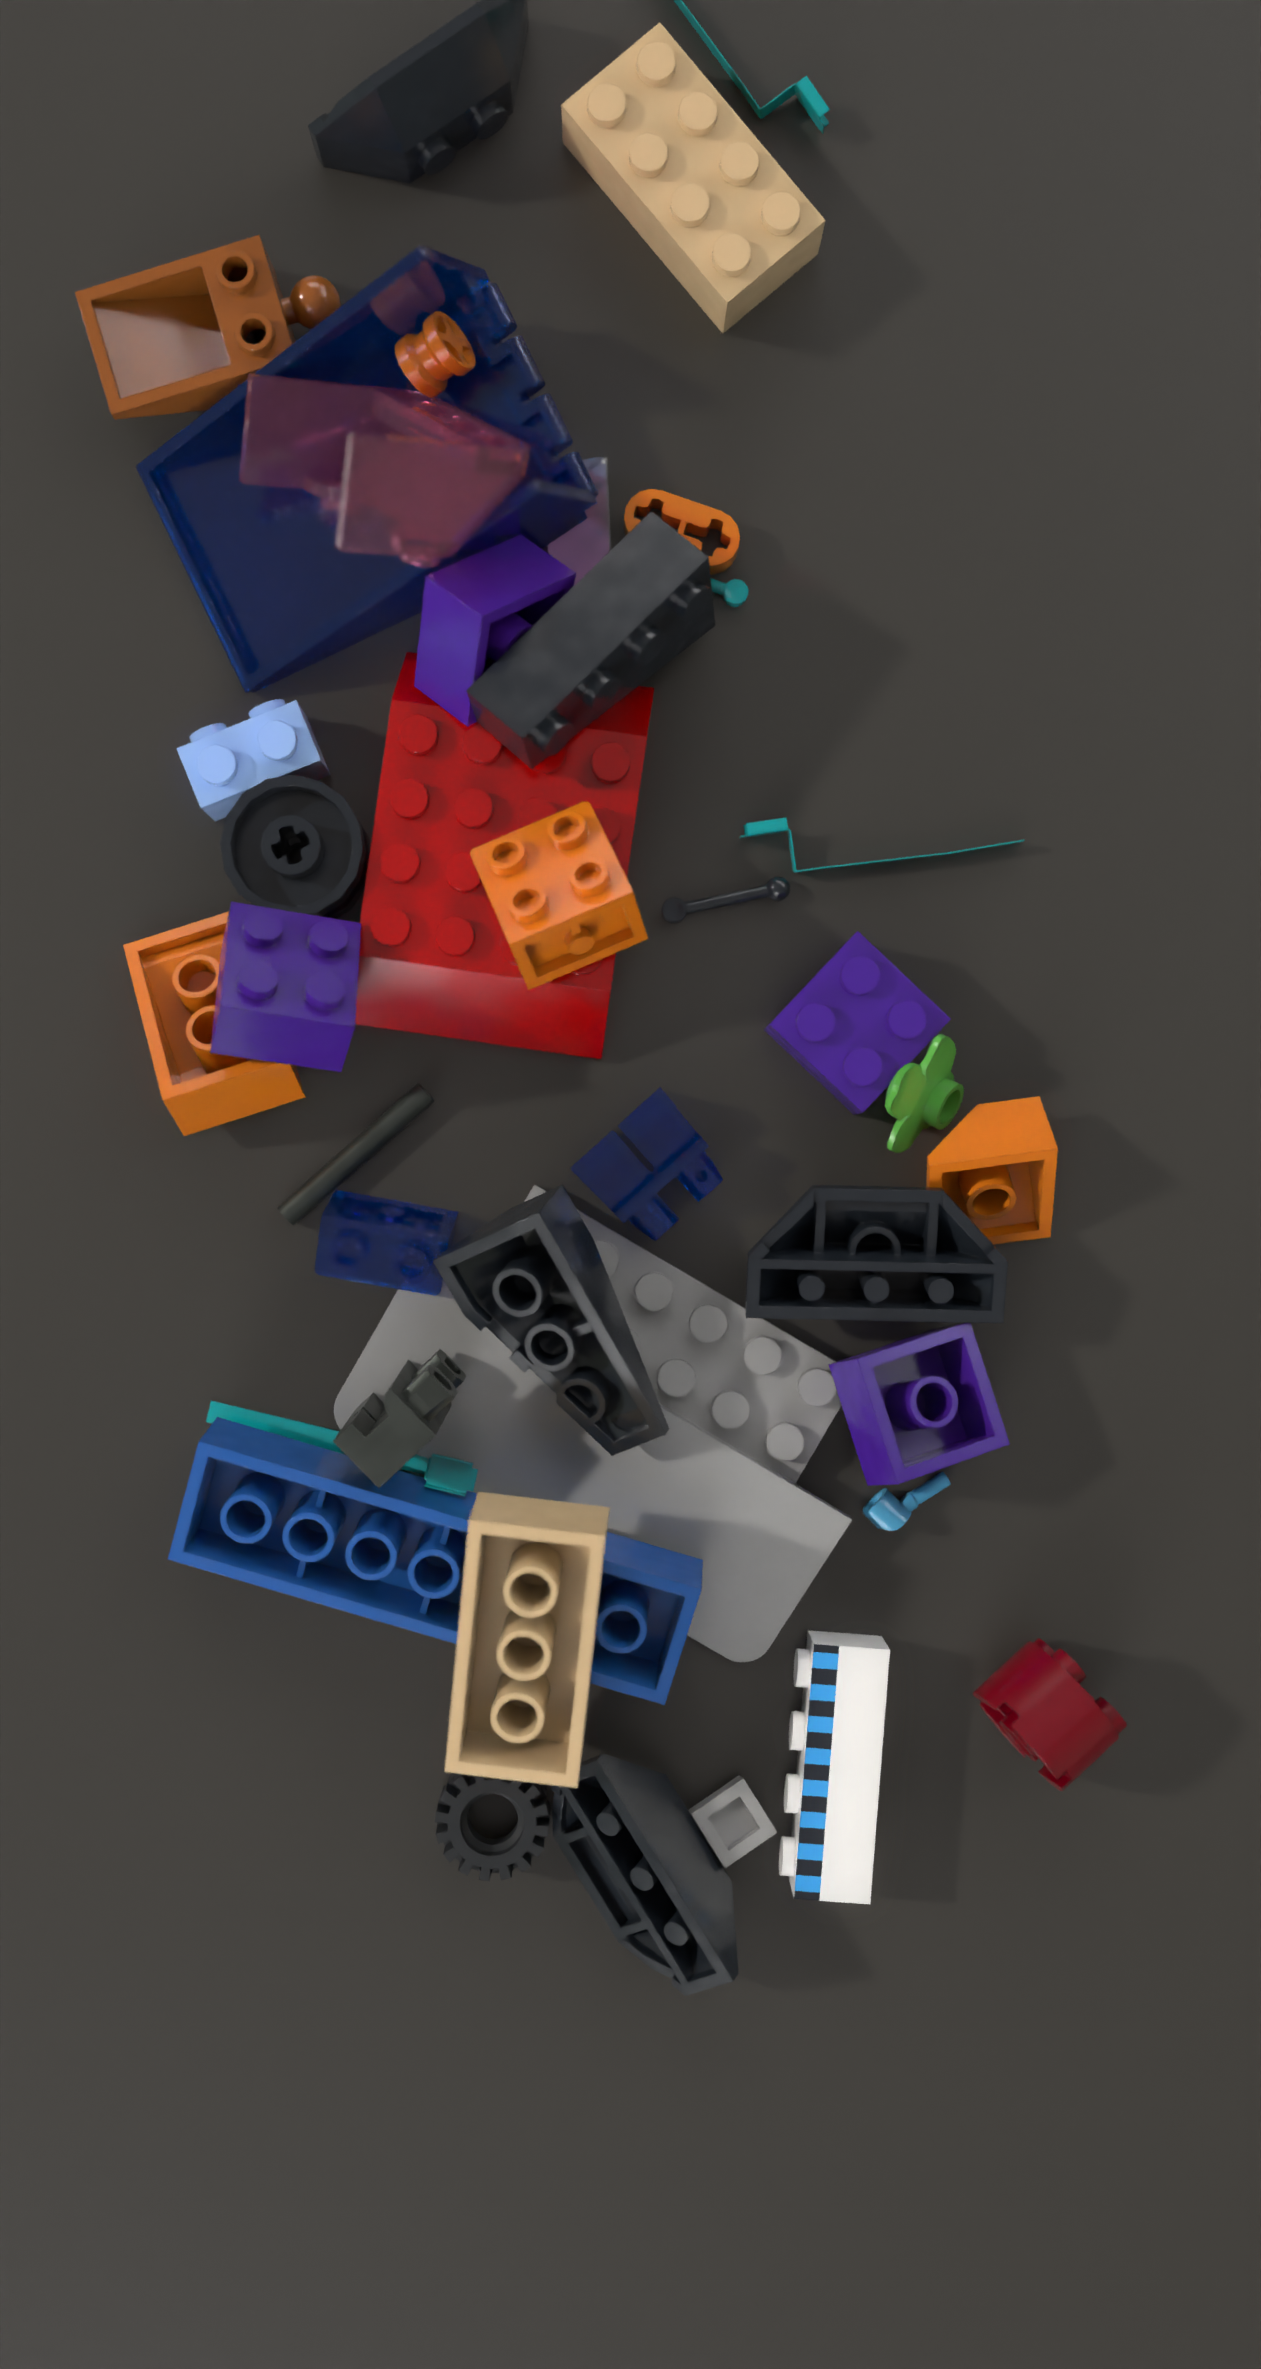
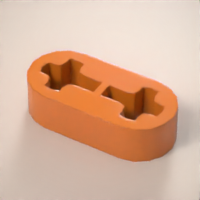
M647 489L638 492L625 507V536L641 522L636 516L646 517L650 513L651 508L662 511L661 519L670 527L678 529L677 532L700 551L702 550V542L685 535V533L706 537L710 529L720 531V542L728 546V548H716L713 556H708L710 575L724 572L733 564L737 557L740 541L738 526L731 516L721 510L657 489Z

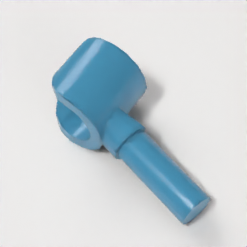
M941 1472L911 1492H907L900 1500L887 1488H883L867 1502L862 1511L878 1529L898 1530L908 1521L911 1511L918 1508L919 1504L950 1486L951 1483L946 1474Z

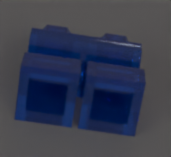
M661 1087L617 1125V1128L652 1165V1171H649L613 1130L570 1168L623 1223L629 1219L637 1229L654 1241L658 1240L679 1220L676 1214L657 1194L673 1178L676 1177L697 1202L702 1200L723 1181L713 1161L704 1152L709 1145L683 1117Z

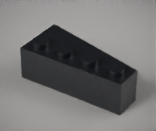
M651 511L466 690L476 721L531 769L548 756L558 753L572 737L716 626L709 557Z

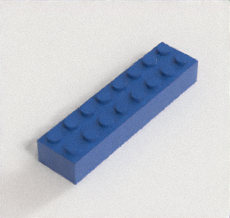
M217 1417L198 1442L168 1560L457 1644L468 1524L478 1493L467 1491L465 1496L427 1488L424 1487L427 1480H424L423 1477L400 1470L378 1488L345 1454ZM607 1532L591 1684L665 1705L702 1590V1559Z

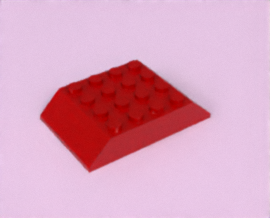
M406 652L391 700L360 917L361 935L355 1025L602 1060L617 953L528 990L470 856V852L480 845L587 801L591 804L626 878H628L655 688L636 687L572 737L562 750L555 755L548 756L531 769L478 722L466 726L414 687L417 653Z

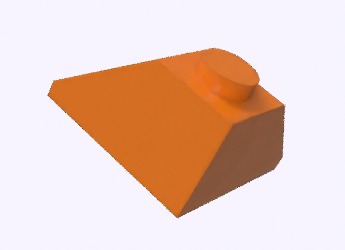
M1040 1096L977 1104L927 1156L926 1187L942 1188L993 1245L1051 1237L1058 1147Z

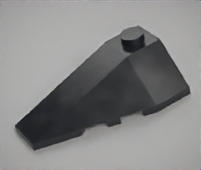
M563 1184L510 1208L433 1260L434 1265L464 1316L480 1331L487 1327L513 1352L509 1357L511 1361L524 1373L530 1368L557 1394L556 1403L611 1456L667 1434L669 1430L668 1424L595 1241Z

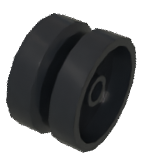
M298 775L265 779L244 792L227 814L220 840L224 871L238 894L250 904L337 919L349 912L364 893L370 854L369 836L344 797L322 781ZM304 845L305 847L301 849L303 860L293 864L290 860L292 850L297 846Z

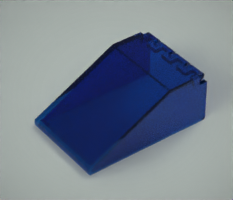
M425 246L416 248L135 466L245 693L259 691L421 613L425 578L427 575L520 534L542 549L586 520L588 517L585 511L597 503L595 498L599 493L579 452L568 453L560 459L558 457V454L573 444V439L551 394L546 393L532 401L530 400V397L545 386V381L523 336H514L502 342L503 339L517 329V324L498 284L491 283L486 285L490 280L485 269ZM441 311L452 318L466 335L475 354L476 364L464 376L453 375L447 381L446 389L438 396L429 398L418 391L405 376L395 355V344L406 334L417 335L423 330L425 319L433 312Z

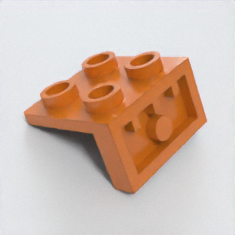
M587 801L480 845L470 852V856L528 990L648 939L634 892L591 804Z

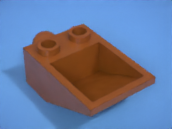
M260 235L75 292L108 406L115 420L251 406L310 388L291 325L299 323L307 329L323 330L336 321L341 309L340 295L336 287L326 278L316 275L300 279L294 285L290 296L283 298L275 269ZM252 332L257 344L246 342L247 335Z

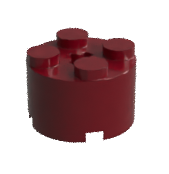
M1037 1638L1034 1642L1028 1641L983 1682L973 1692V1695L982 1701L979 1704L982 1710L1023 1757L1027 1755L1033 1761L1039 1758L1044 1766L1038 1772L1056 1789L1064 1791L1119 1739L1118 1734L1127 1727V1724L1109 1702L1101 1696L1095 1700L1080 1685L1087 1676L1064 1650L1059 1648L1054 1652L1041 1638Z

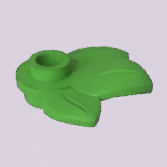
M938 1034L932 1039L927 1054L920 1065L916 1063L904 1065L897 1071L888 1086L885 1108L888 1114L897 1119L887 1142V1148L892 1152L901 1153L907 1150L923 1129L930 1126L939 1130L944 1129L959 1110L964 1096V1087L962 1084L954 1081L951 1069L956 1055V1047L952 1039L944 1034Z

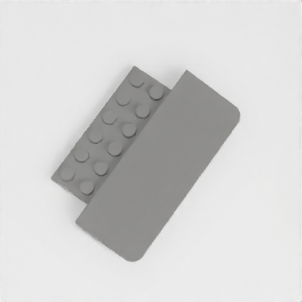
M534 1185L525 1201L547 1191ZM577 1209L595 1241L669 1427L666 1435L611 1456L556 1403L557 1394L530 1368L524 1373L511 1361L509 1357L513 1352L487 1327L480 1331L464 1316L441 1275L415 1261L335 1400L334 1417L340 1430L355 1409L373 1392L384 1403L386 1392L408 1360L419 1369L441 1349L465 1373L466 1378L456 1388L458 1393L450 1402L452 1406L436 1436L416 1453L417 1455L429 1459L432 1453L473 1462L472 1468L478 1469L474 1490L471 1491L474 1493L485 1492L610 1507L607 1532L702 1559V1590L687 1635L723 1657L735 1662H750L764 1655L852 1521L848 1514L796 1484L841 1407L828 1365L836 1361L763 1318H746L743 1306ZM408 1471L409 1473L416 1476H420L423 1478L425 1476L424 1474Z

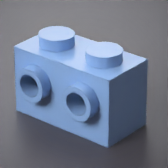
M283 699L262 703L250 710V719L228 728L224 723L205 726L190 735L191 743L176 748L200 808L214 821L225 818L244 792L265 779L298 775L319 780L331 775L309 720L297 700L287 704Z

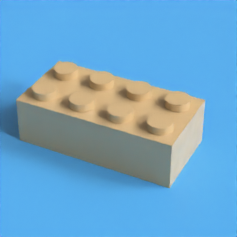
M660 22L561 104L562 139L564 145L722 333L726 332L818 255L826 220Z
M478 1492L468 1524L445 1772L578 1788L610 1507Z

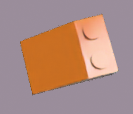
M229 912L123 945L162 1100L183 1136L305 1098L296 1065L210 1053L220 955Z

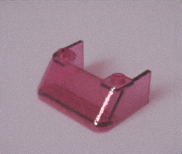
M248 374L239 481L247 485L303 488L309 493L320 497V507L329 511L339 512L335 548L341 552L399 555L401 561L409 564L436 567L439 566L440 557L454 555L526 477L531 446L440 398H429L421 392Z

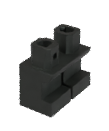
M441 1349L419 1369L408 1360L386 1392L384 1403L373 1392L355 1409L333 1442L380 1488L436 1436L452 1406L450 1402L458 1393L456 1388L466 1378L465 1373Z

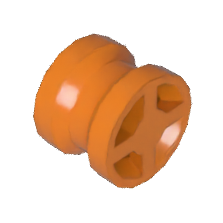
M435 311L423 322V330L417 335L406 334L395 344V355L405 376L418 391L429 398H434L446 389L447 381L453 375L464 376L476 364L475 354L466 335L452 318L441 311Z

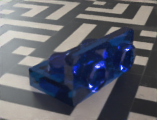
M335 1190L321 1217L315 1272L321 1276L433 1296L439 1295L443 1286V1278L434 1265L433 1260L451 1247L456 1232L458 1212Z

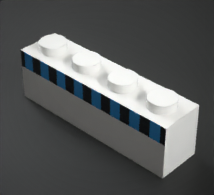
M808 1630L806 1649L796 1648L793 1673L794 1687H803L801 1712L791 1711L789 1749L798 1750L797 1773L786 1774L784 1785V1812L793 1813L792 1837L782 1836L779 1849L780 1876H788L794 1899L870 1904L890 1659V1649L882 1636Z

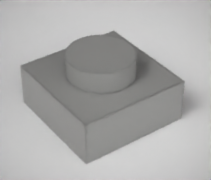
M740 1775L688 1810L724 1868H727L777 1833L748 1784Z

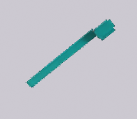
M673 0L760 119H763L793 95H796L817 128L824 134V127L829 124L824 114L830 109L807 75L798 81L797 84H792L760 108L682 0Z
M787 817L746 823V825H743L745 835L739 837L746 838L787 832L794 873L940 856L1024 841L1018 840L947 853L796 870L791 830L788 829Z
M210 1402L206 1418L208 1423H213L219 1417L345 1454L333 1442L340 1431L224 1403ZM432 1453L429 1459L415 1454L400 1468L424 1474V1480H427L424 1487L465 1496L467 1490H474L478 1469L472 1468L473 1462Z

